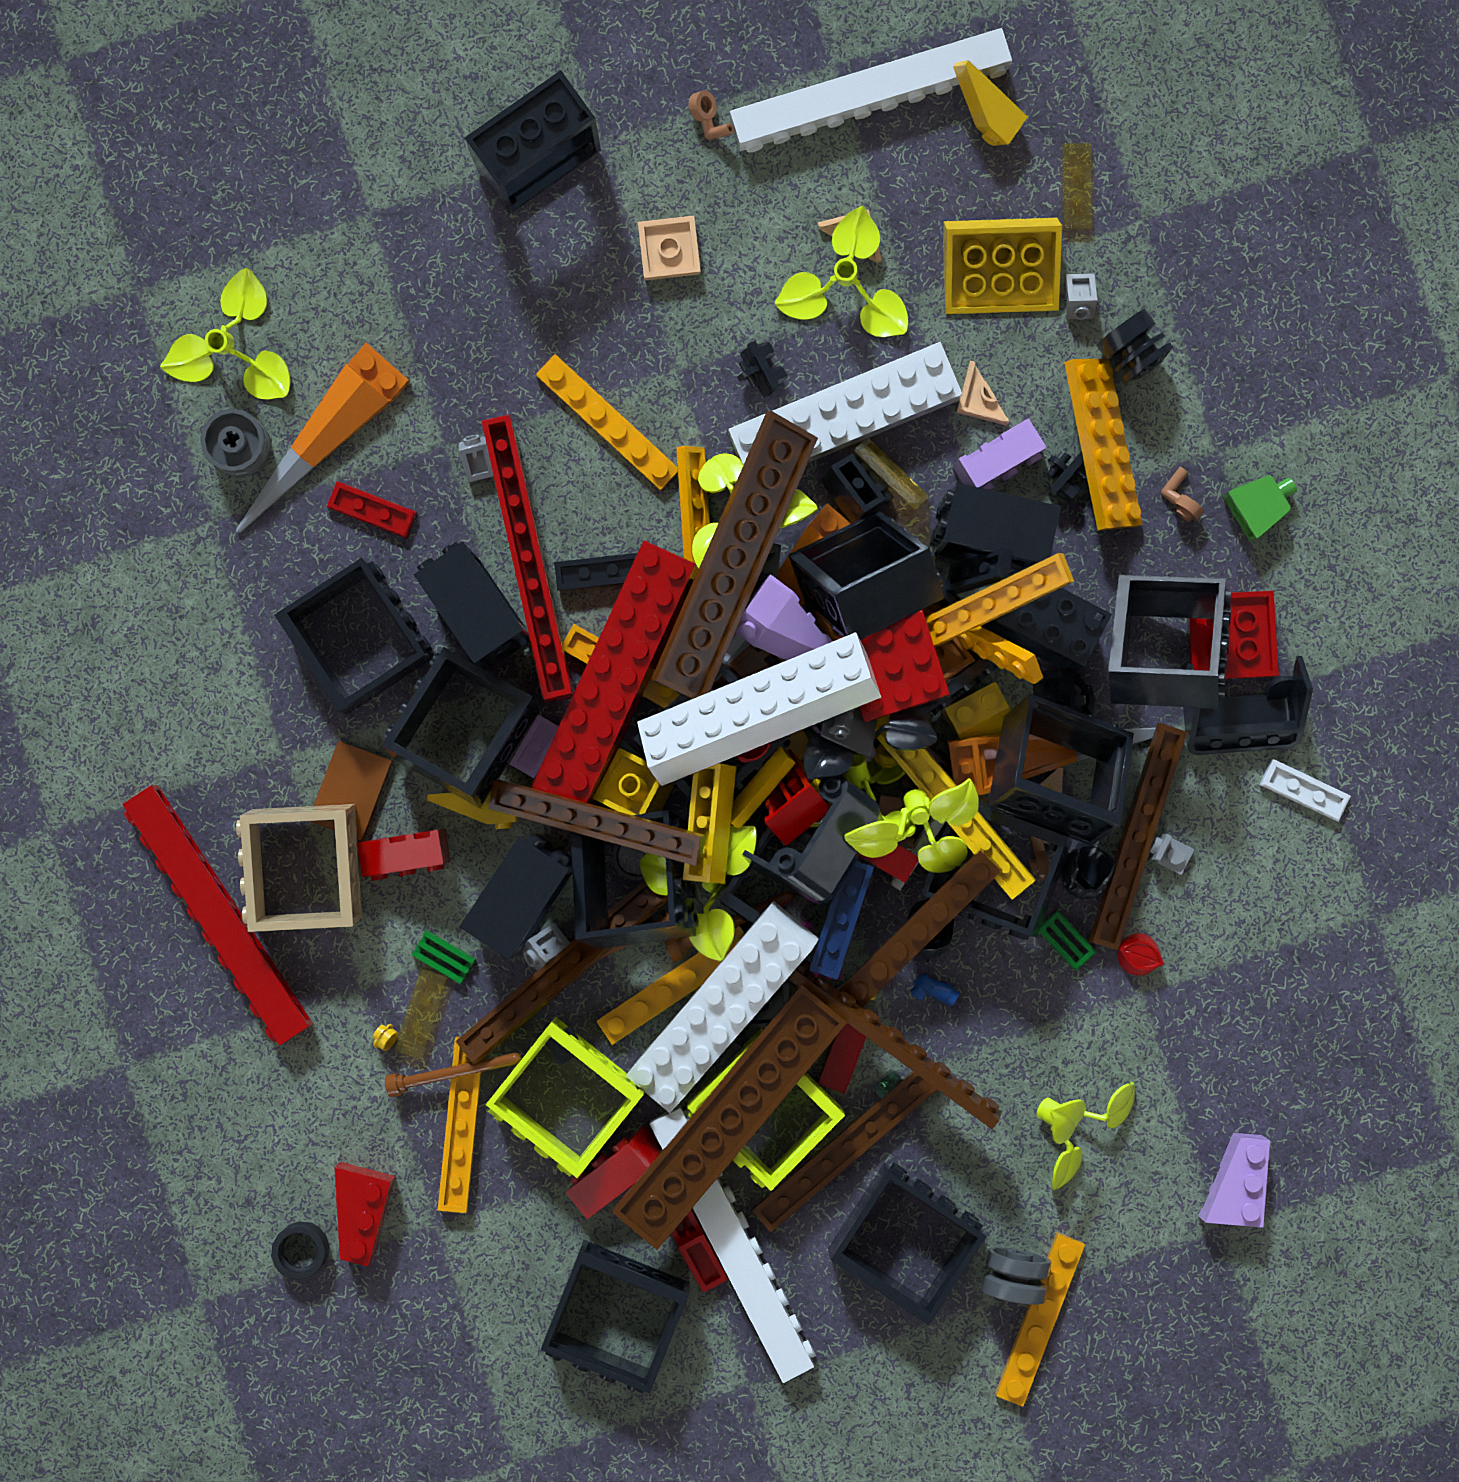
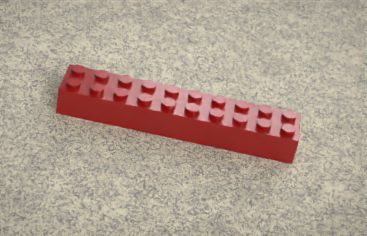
M643 540L531 788L593 805L595 801L593 797L623 740L698 572V567L695 563Z

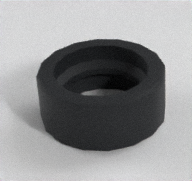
M299 1221L290 1224L276 1236L272 1244L271 1258L274 1267L281 1275L289 1279L303 1280L312 1277L324 1266L329 1256V1242L321 1228L311 1222ZM306 1234L316 1243L317 1256L309 1266L303 1268L295 1267L285 1259L284 1245L292 1235Z

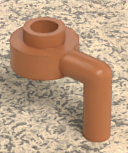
M704 90L691 95L689 111L695 120L702 123L706 139L714 140L734 133V126L731 123L714 127L712 118L716 114L717 105L714 96L710 92Z
M1179 467L1161 490V495L1178 508L1176 514L1187 522H1190L1191 519L1198 521L1205 512L1204 509L1188 496L1175 492L1189 474L1184 468Z
M1031 837L1034 859H1029L1032 876L1037 875L1039 881L1045 880L1050 868L1044 844L1048 842Z

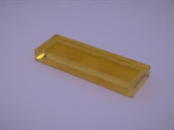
M1091 143L1062 144L1063 230L1092 229Z
M867 438L854 450L915 510L929 498V495L870 439Z
M423 968L420 969L394 1051L423 1059L449 978L448 976Z

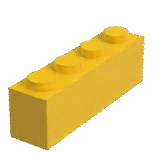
M717 763L693 773L688 831L706 835L701 864L694 866L684 863L683 880L725 884L736 766Z

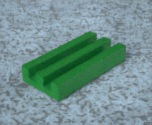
M1057 909L1042 923L1039 933L1074 971H1077L1097 952ZM1058 919L1088 952L1083 955L1053 922ZM1048 926L1079 958L1077 962L1045 930Z
M429 930L424 932L422 939L411 954L459 984L463 982L476 960L473 956ZM427 940L434 941L466 960V965L464 966L426 943ZM422 949L462 971L461 974H456L421 953Z

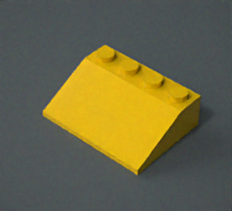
M1058 218L944 221L945 313L1059 311L1062 224Z

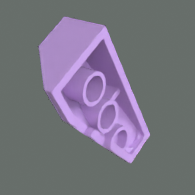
M771 574L750 597L735 633L753 646L785 660H790L833 642L827 634L821 633L814 624L815 618L812 614L806 613L798 603L800 599L797 595Z

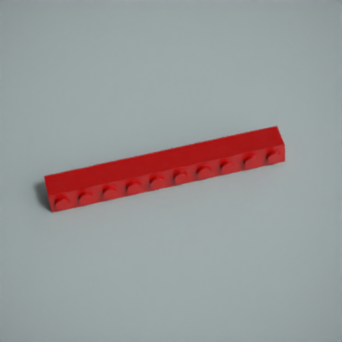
M510 414L482 420L543 700L546 703L572 698L574 692L514 424Z
M150 785L122 805L126 809L124 812L126 819L132 826H137L142 834L139 836L142 844L146 849H152L158 858L155 860L157 867L163 874L167 873L173 881L171 887L174 893L179 898L183 897L189 907L186 910L194 922L199 921L204 929L202 932L204 939L210 946L214 945L220 954L218 956L219 962L226 970L230 969L236 978L233 980L236 988L241 994L245 993L251 1001L249 1007L257 1018L261 1017L266 1024L265 1032L272 1042L277 1041L280 1046L314 1024L256 934L248 932L247 924L243 923L241 911L158 785Z

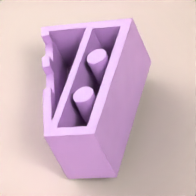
M1028 418L1002 433L990 443L981 445L972 454L959 458L953 469L963 484L992 490L994 488L992 483L1002 477L1005 482L1019 473L1016 468L1026 463L1029 467L1042 459L1041 453L1047 447Z
M1233 1133L1219 1165L1220 1169L1209 1189V1195L1198 1215L1205 1223L1263 1227L1270 1148L1269 1139L1262 1135Z

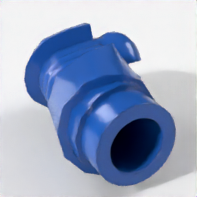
M928 973L920 975L912 982L914 987L911 989V995L918 1000H923L925 995L928 994L952 1007L960 994L952 984L930 978Z

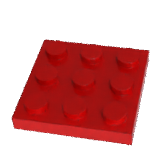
M1274 590L1231 592V624L1229 625V649H1227L1228 660L1225 679L1279 676ZM1187 618L1190 664H1193L1194 670L1210 671L1214 619Z
M923 610L860 640L867 652L881 694V698L860 706L865 723L950 696Z

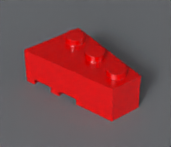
M791 749L788 750V753L795 761V765L770 793V798L766 800L769 815L765 817V824L786 846L815 822L821 821L831 807L820 795L819 785L816 780H807L804 764Z
M446 828L357 843L362 877L370 876L371 881L387 879V873L399 872V876L416 874V869L427 867V872L445 869L444 864L451 862Z
M645 1125L626 1139L624 1137L612 1147L613 1151L607 1156L603 1153L591 1163L592 1168L587 1172L583 1170L578 1178L573 1176L570 1179L572 1185L566 1191V1194L587 1219L631 1187L663 1150Z
M339 1162L334 1169L340 1259L368 1267L374 1259L396 1176Z

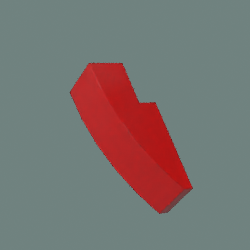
M692 1208L671 1234L676 1241L677 1248L704 1293L729 1278Z

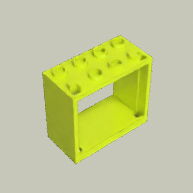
M555 1017L487 1102L486 1106L490 1108L488 1112L499 1122L505 1120L512 1126L511 1131L522 1140L527 1138L534 1143V1150L546 1159L549 1156L558 1163L557 1168L562 1173H566L569 1177L574 1175L578 1178L637 1104L644 1091L626 1076L627 1073L579 1034L576 1033L579 1039L577 1040L574 1036L568 1035L562 1029L568 1026ZM550 1037L627 1097L581 1156H578L504 1096Z
M759 1028L743 1044V1048L688 1100V1109L690 1111L688 1115L690 1117L762 1032V1028ZM807 1072L797 1082V1085L825 1113L770 1169L746 1145L733 1159L740 1168L745 1165L752 1174L750 1176L751 1179L761 1188L766 1186L772 1191L845 1116L842 1107Z

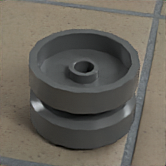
M231 408L217 412L204 425L200 438L202 452L208 461L231 476L245 477L253 475L261 470L270 458L272 448L270 434L261 422L243 410Z
M991 1247L988 1249L986 1264L994 1271L984 1274L982 1291L990 1296L1011 1302L1033 1305L1043 1304L1046 1300L1047 1286L1040 1280L1049 1277L1052 1262L1050 1259L1033 1252L1006 1247Z

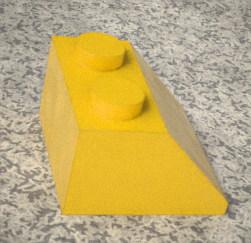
M994 682L944 708L942 712L955 737L962 739L974 737V735L1001 734L1004 715L1010 711V708L997 683Z
M619 748L593 799L615 811L629 815L657 812L662 810L675 783L670 782L661 786L648 768L646 760Z

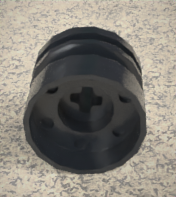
M1146 309L1127 319L1096 345L1107 361L1117 356L1122 358L1114 368L1116 373L1128 366L1130 371L1121 378L1125 385L1130 381L1147 375L1159 366L1168 353L1174 349L1170 342L1159 349L1156 347L1165 338L1163 333L1152 338L1148 336V333L1154 328L1156 323Z

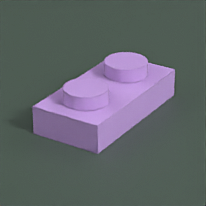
M538 715L511 760L510 765L535 779L559 726Z

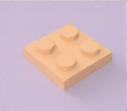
M694 216L638 222L644 281L701 274Z

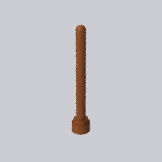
M786 891L751 908L763 914L773 901L783 906L791 902L794 895L792 892ZM737 914L731 917L734 927L747 922ZM689 937L683 940L678 938L664 942L673 962L683 959V955L688 953L687 950L694 947Z
M511 1053L481 1060L476 1065L470 1062L411 1076L400 1075L399 1073L388 1074L385 1076V1088L390 1098L401 1096L410 1087L516 1065L521 1061V1056L518 1053Z

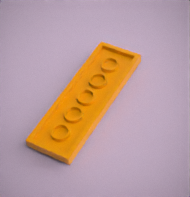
M1071 359L1066 361L1064 365L1097 530L1133 528L1143 525L1110 360Z

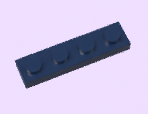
M856 861L836 895L831 900L809 971L838 980L871 878L873 866Z

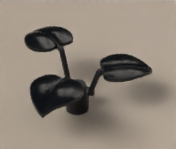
M913 709L891 714L888 719L889 725H882L875 731L874 739H876L881 733L887 731L885 736L887 744L901 751L920 750L937 742V735L928 720L920 712ZM818 733L810 738L805 748L804 770L808 781L818 778L836 777L845 774L853 764V754L859 753L828 740Z

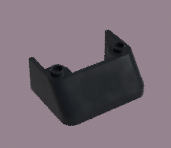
M1296 656L1292 676L1275 678L1269 683L1266 693L1225 696V698L1219 697L1218 709L1183 707L1184 725L1187 732L1186 743L1189 752L1194 755L1286 749L1299 744L1303 737L1313 693V687L1303 657ZM1187 664L1186 670H1194L1193 664Z
M843 775L818 778L820 780V795L832 805L802 853L792 848H783L774 855L770 863L746 850L742 854L754 870L817 904L828 903L834 898L860 855L845 840L844 835L859 827L881 821L882 811L878 803Z

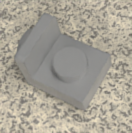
M1066 274V319H1093L1098 301L1095 274Z
M471 435L465 437L463 442L459 443V452L467 481L472 482L492 477L493 471L485 436Z
M1161 834L1160 838L1156 836L1152 842L1149 851L1152 854L1149 859L1182 875L1194 849L1173 839L1168 834Z
M553 923L526 942L522 950L524 959L529 966L534 967L538 971L568 946L570 942L556 924Z

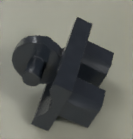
M755 340L748 343L747 348L740 353L743 361L739 363V366L743 372L737 376L739 383L748 381L752 389L758 387L763 398L771 395L788 378L782 366L771 369L767 363L768 360L775 356L770 342L757 344Z
M1082 451L1069 466L1066 463L1071 459V456L1066 452L1060 458L1054 455L1049 457L1048 462L1052 468L1046 474L1051 479L1058 472L1061 474L1048 492L1053 498L1058 495L1069 503L1073 501L1081 490L1070 481L1075 474L1088 483Z

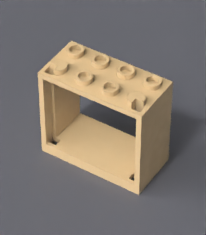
M355 804L252 809L240 815V820L236 822V833L238 838L241 837L242 849L238 851V862L240 866H243L244 878L240 880V890L246 899V907L242 909L243 923L247 924L248 932L351 927L362 918ZM334 820L340 912L265 916L259 823Z

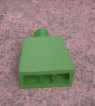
M1268 475L1232 489L1222 497L1251 542L1260 537L1291 510V506L1286 498L1295 494L1297 487L1289 477L1277 484L1273 477Z

